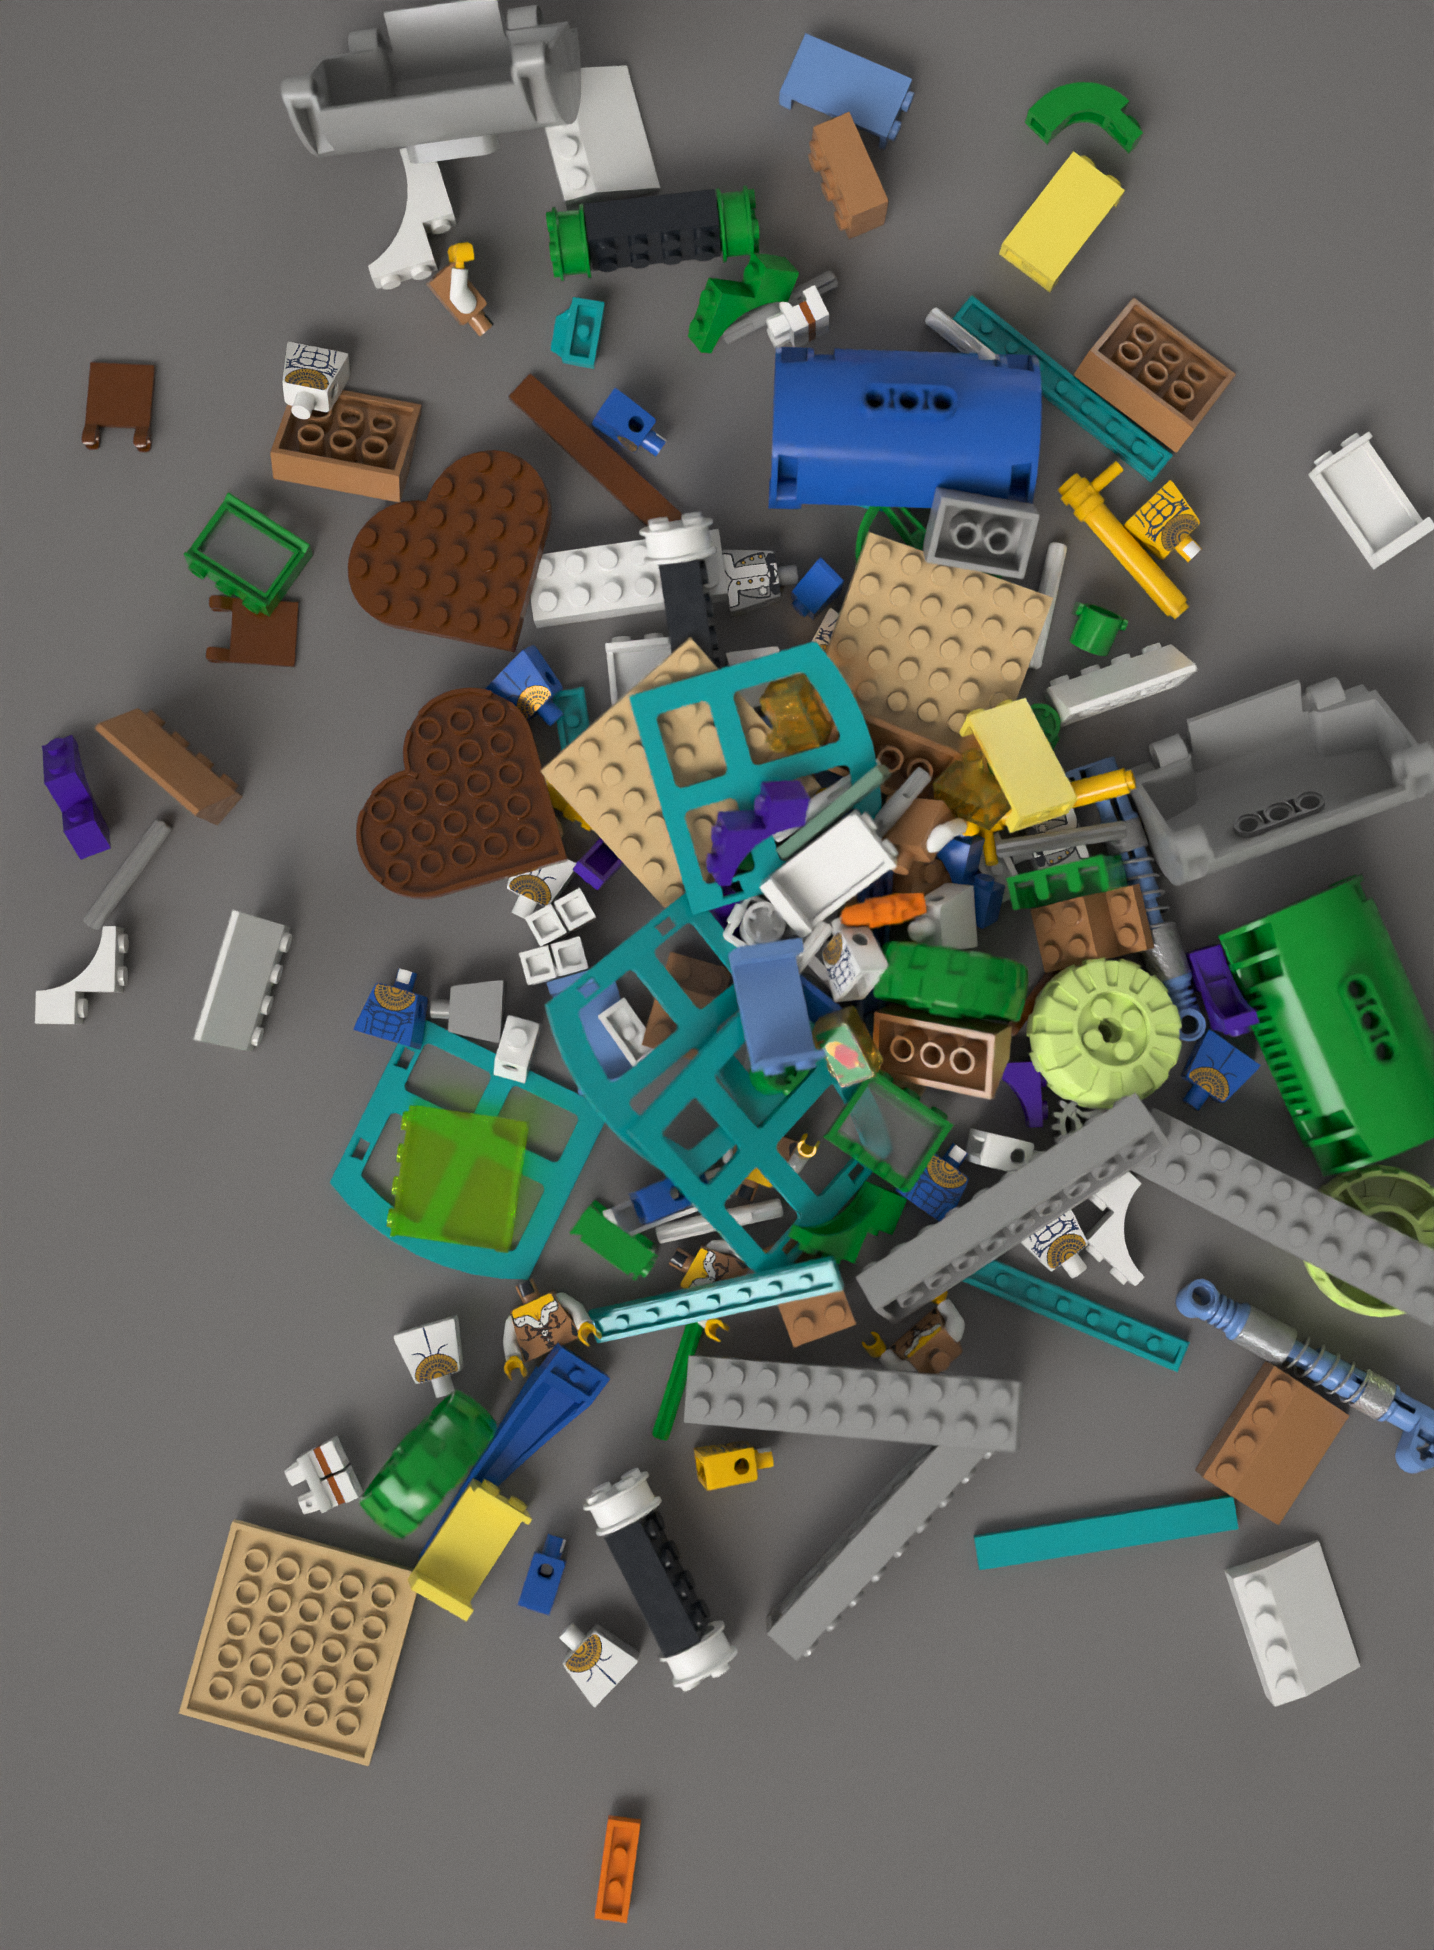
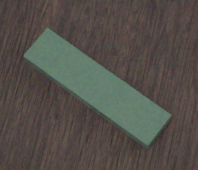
M885 764L875 766L808 822L805 827H802L776 849L782 859L795 856L887 780L892 773Z

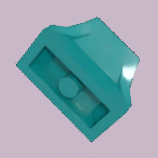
M573 297L570 307L562 314L556 316L550 350L561 357L562 363L595 369L603 331L605 302Z

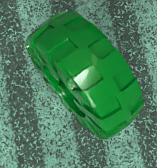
M890 941L882 946L881 951L888 966L880 975L878 983L874 986L875 998L949 1018L962 1019V1016L974 1019L1018 1022L1020 1020L1028 991V969L1026 965L1006 958L991 957V955L982 952L958 951L957 948L938 945L929 946L923 943Z
M455 1389L400 1441L393 1450L392 1455L362 1494L359 1505L387 1533L396 1538H405L417 1529L427 1515L430 1516L441 1505L445 1495L451 1489L454 1490L468 1472V1468L477 1462L497 1431L496 1421L477 1401L461 1390Z

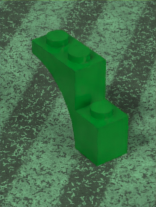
M754 252L744 269L742 282L709 277L705 289L701 292L694 319L689 325V339L701 353L712 354L719 338L740 316L764 304L788 302L799 272L786 257Z
M864 1181L855 1199L838 1216L828 1222L815 1226H798L793 1224L788 1237L800 1242L798 1249L816 1256L819 1250L823 1252L821 1255L823 1258L834 1256L837 1264H840L841 1259L855 1263L867 1232L878 1236L879 1231L893 1235L907 1198Z

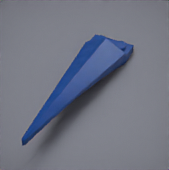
M557 1342L540 1367L536 1366L497 1428L493 1439L474 1465L419 1554L418 1559H421L473 1478L481 1483L486 1479L498 1487L548 1440L586 1410L609 1382V1376Z

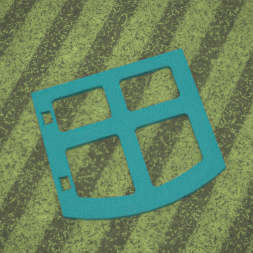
M816 641L628 696L692 915L764 894L759 888L762 880L788 860H781L779 858L773 836L765 839L751 850L754 868L751 871L733 876L732 882L740 881L743 891L723 896L721 886H718L716 881L707 883L702 878L685 819L687 811L730 798L736 800L739 811L755 810L754 800L759 795L761 782L794 780L837 766L847 765L850 772L851 786H853L877 766L873 744L864 717L852 691L835 664ZM796 673H804L828 709L840 734L839 739L830 744L766 763L753 764L735 705V692ZM705 701L708 703L727 771L722 776L685 787H678L674 782L658 727L657 717L661 713ZM880 785L855 805L852 811L857 808L861 815L867 812L874 819L881 810Z
M686 892L545 1005L551 1029L561 1055L581 1092L613 1132L636 1153L657 1168H659L657 1164L626 1131L640 1116L630 1107V1100L688 1051L695 1049L699 1053L717 1034L718 1026L739 1010L734 982L703 1009H698L655 956V949L684 925L692 924L732 974L728 954L737 947L724 939V929L709 910L692 915ZM670 917L675 927L663 936L655 927ZM627 971H634L675 1022L676 1031L616 1081H610L588 1041L579 1011ZM593 978V981L599 988L585 998L578 989ZM735 1055L716 1073L737 1100L739 1108L756 1127L786 1098L783 1093L770 1096L757 1091L751 1084L749 1073ZM720 1125L690 1150H686L662 1134L665 1142L697 1177L736 1145Z
M739 1009L626 1131L754 1273L792 1265L803 1251L798 1249L800 1242L787 1255L782 1251V1248L791 1239L788 1237L792 1228L791 1225L775 1245L765 1253L725 1209L724 1203L727 1198L755 1168L759 1169L796 1211L797 1219L793 1224L798 1226H815L831 1220L861 1187L864 1181L869 1178L873 1171L854 1158H851L823 1191L816 1196L777 1151V1143L831 1084L834 1085L845 1104L862 1078L842 1084L839 1078H836L837 1075L826 1056L816 1061V1067L809 1071L807 1076L786 1096L759 1127L753 1124L715 1079L716 1073L746 1042ZM809 1020L815 1051L822 1050L820 1044H817L816 1035L823 1031ZM867 1087L850 1112V1116L861 1144L882 1159H885L892 1152L893 1148L883 1117L873 1095ZM693 1098L700 1102L737 1145L735 1154L705 1185L662 1138L663 1130ZM859 1163L864 1169L852 1181L848 1174Z
M425 1019L421 1050L397 1044L330 1180V1184L345 1202L368 1224L391 1241L418 1256L469 1274L498 1279L528 1280L605 1121L596 1113L586 1097L579 1096L578 1093L531 1070L528 1072L525 1083L494 1075L496 1053L455 1033L448 1032L447 1029ZM432 1044L489 1072L491 1076L490 1081L470 1119H464L406 1089V1083L425 1045ZM405 1047L415 1052L407 1069L397 1066ZM518 1086L578 1117V1123L559 1161L552 1162L494 1133L493 1126L513 1087ZM393 1113H397L454 1141L457 1146L420 1222H414L397 1210L363 1178V1171ZM361 1138L370 1143L362 1160L352 1156ZM480 1156H485L542 1184L544 1187L541 1199L515 1250L467 1244L443 1235V1228Z

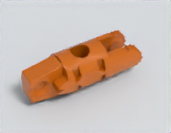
M896 893L883 897L864 899V903L845 907L840 915V921H842L841 924H844V927L851 928L853 926L860 927L866 925L869 928H876L883 925L903 923L927 913L924 894Z

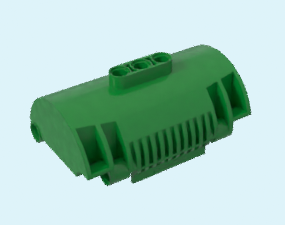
M1354 874L1328 885L1326 889L1218 936L1230 962L1228 964L1229 970L1241 995L1247 1004L1256 1010L1259 1023L1251 1025L1260 1049L1285 1105L1290 1112L1304 1147L1311 1148L1323 1177L1369 1165L1434 1138V1036L1373 897L1366 898L1360 882L1365 880L1363 874ZM1351 981L1354 982L1358 988V993L1355 998L1352 997L1348 991V986ZM1365 1012L1371 1017L1369 1029L1365 1028L1362 1023V1016ZM1378 1044H1381L1385 1050V1056L1382 1060L1376 1056L1375 1051Z

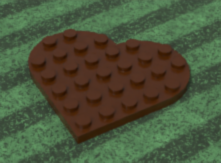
M498 450L479 451L460 458L444 470L433 484L426 501L400 502L378 512L362 527L356 536L348 559L349 584L359 605L374 619L393 628L515 652L551 524L552 504L549 491L542 478L528 462L517 455Z
M459 688L450 690L436 696L419 710L410 729L407 730L404 740L403 761L405 770L389 776L371 791L372 794L366 801L363 809L360 810L356 825L358 851L369 873L383 887L406 898L424 900L443 897L568 861L546 780L540 772L542 766L530 726L521 711L512 702L486 689Z

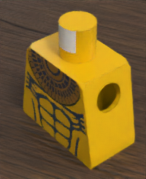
M1171 480L1124 524L1127 531L1142 547L1161 560H1164L1175 549L1189 562L1202 550L1189 536L1200 524V521Z
M747 1441L693 1448L697 1478L707 1490L758 1480V1469L773 1467L771 1448L754 1450L753 1446ZM741 1458V1463L734 1467L735 1462Z

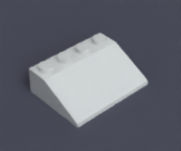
M627 66L581 68V100L576 121L569 125L544 128L566 210L579 209V204H583L584 207L585 203L629 199L660 190Z
M1155 643L1141 649L1142 655L1131 658L1129 653L1112 659V665L1100 669L1099 664L1081 670L1082 676L1069 679L1068 675L1050 681L1051 687H1048L1043 693L1047 704L1058 713L1061 727L1177 687L1195 673L1197 667L1194 662L1172 644L1161 647L1160 643Z
M232 911L194 1040L244 1051H253L254 1046L260 1045L264 1034V1028L260 1027L264 1014L268 1015L273 1004V996H270L273 983L278 984L283 971V965H279L282 953L288 952L292 941V934H289V926L238 911Z
M1318 1540L1224 1570L1265 1695L1274 1706L1306 1697L1360 1667Z

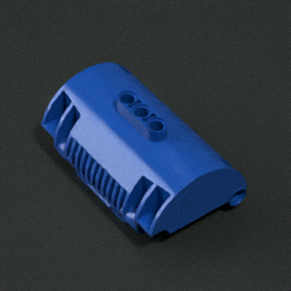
M775 347L772 457L768 509L798 510L801 509L802 504L932 508L936 487L1033 504L1041 432V374L1037 355L996 354L995 360H979L978 353L834 348L833 355L814 354V348ZM876 399L881 402L882 406L871 408L866 404V401ZM909 400L916 407L908 410L903 408L900 402ZM942 401L947 403L950 408L944 411L935 408L934 403Z

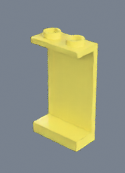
M1073 151L1004 240L999 254L1050 292L1057 284L1061 273L1113 206L1116 207L1119 204L1125 190L1115 177L1104 175L1096 169L1094 162L1084 155L1079 156Z
M1026 698L1014 702L1012 699H1008L999 703L995 708L988 710L983 708L976 709L966 716V720L959 733L961 737L971 734L975 735L1012 808V811L1005 820L1010 833L1068 814L1078 798Z
M474 1478L471 1480L408 1577L411 1590L466 1622L474 1611L470 1601L521 1522L529 1525L532 1521L526 1510L528 1506L515 1496L507 1499L499 1494L501 1491L499 1487L486 1479L482 1483Z

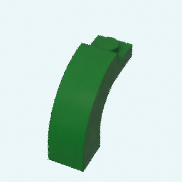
M1075 82L1051 90L1028 110L1025 124L1047 145L1064 128L1080 122L1092 123L1101 127L1128 154L1138 145L1143 134L1138 121L1134 117L1124 114L1129 100L1108 86L1092 82Z

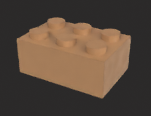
M850 112L814 126L812 140L809 141L811 153L808 154V158L815 173L819 171L824 181L821 183V188L827 202L832 201L835 206L834 218L839 230H845L848 238L851 239L884 225L889 201Z

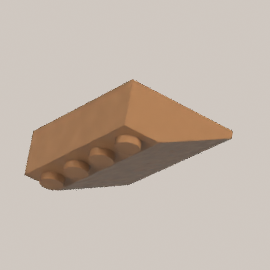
M1134 297L1090 349L1074 373L1076 378L1176 453L1236 375Z
M342 390L331 411L312 410L310 418L300 419L292 414V405L287 404L270 451L273 479L401 502L409 475L422 405Z
M137 708L103 721L94 728L191 813L203 820L218 826L243 797L236 791L239 785L225 773L221 777L211 769L215 764L201 752L195 756L187 749L190 742L177 731H174L171 735L165 730L163 725L166 722L152 710L146 713Z
M1265 1361L1195 1471L1230 1496L1279 1526L1349 1415L1276 1366Z

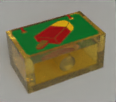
M854 1005L819 1017L811 1032L813 1043L817 1050L825 1049L826 1056L824 1058L827 1061L828 1071L832 1077L837 1079L841 1088L876 1077L883 1058Z

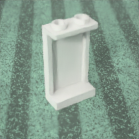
M1369 431L1361 437L1358 433H1355L1340 444L1343 449L1333 455L1331 451H1328L1314 461L1316 467L1308 475L1374 570L1434 529V523L1430 517L1422 520L1370 444L1369 440L1373 436Z
M651 633L644 635L643 640L631 641L630 636H619L612 638V643H605L612 706L672 653L670 637H663V633Z
M856 808L762 880L759 888L799 938L803 939L811 933L815 925L886 871L897 867L898 860L895 857L899 854L896 848L887 838L883 841L875 832L878 827L867 812L861 815Z

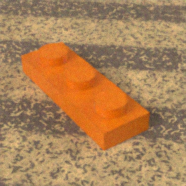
M608 1815L594 1919L627 1923L641 1819Z

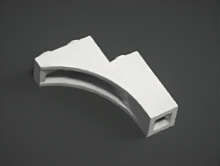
M407 148L399 149L408 185L407 205L403 222L387 250L368 266L376 289H393L399 286L402 281L411 278L414 280L425 279L432 272L437 271L426 234H442L449 231L451 226L457 225L437 161L420 164L411 163Z

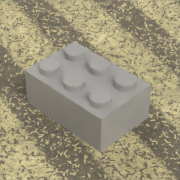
M936 487L922 551H924L923 556L927 563L1024 579L1040 514L1034 504Z

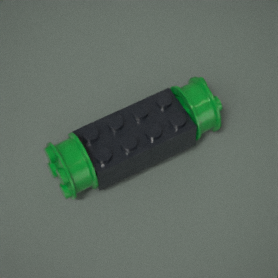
M743 185L742 191L721 193L720 189L716 188V195L715 189L593 202L585 203L584 207L583 204H579V209L558 212L556 207H552V211L546 212V221L550 237L549 249L554 278L560 277V280L564 281L565 276L587 274L588 278H592L590 256L593 271L600 270L602 272H612L617 268L625 267L642 269L651 264L660 263L676 265L681 261L687 260L709 261L714 257H720V245L723 263H727L728 257L749 255V258H751L752 253H760L758 240L760 239L759 224L755 216L756 201L754 188L748 189L747 185Z

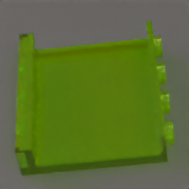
M410 1105L409 1111L404 1110L401 1121V1130H405L406 1133L404 1144L399 1143L396 1154V1162L401 1163L399 1176H394L391 1188V1195H396L395 1207L389 1208L386 1227L391 1228L390 1236L396 1237L399 1235L495 1249V1252L509 1253L512 1245L530 1121Z

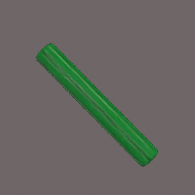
M698 1322L685 1325L652 1431V1436L664 1441L669 1439L687 1382L688 1356L695 1355L703 1327Z

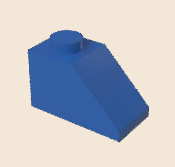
M820 557L792 590L791 599L793 602L791 605L802 617L805 618L808 615L814 620L841 594L844 580Z

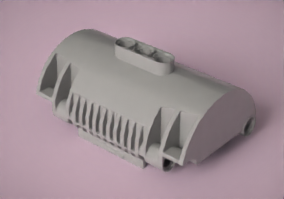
M456 0L384 11L383 14L390 39L384 38L380 28L350 32L348 36L350 53L320 57L306 75L283 78L282 80L283 100L296 133L308 151L317 158L405 146L409 160L414 164L481 156L494 153L500 149L498 134L569 125L576 121L581 100V62L577 28L570 29L568 21L545 25L543 13L539 5L508 9V21L506 22L500 10L498 0Z
M1336 677L1306 687L1303 694H1301L1300 682L1297 679L1187 719L1188 730L1185 737L1181 738L1179 734L1149 744L1151 761L1127 769H1132L1136 781V789H1132L1131 793L1128 794L1132 809L1138 813L1140 821H1142L1141 824H1143L1142 827H1144L1143 830H1145L1144 833L1149 843L1148 847L1155 861L1167 879L1176 886L1402 805L1413 799L1429 795L1434 790V751L1430 744L1427 742L1418 744L1376 690L1369 692L1363 684L1343 690L1341 683Z

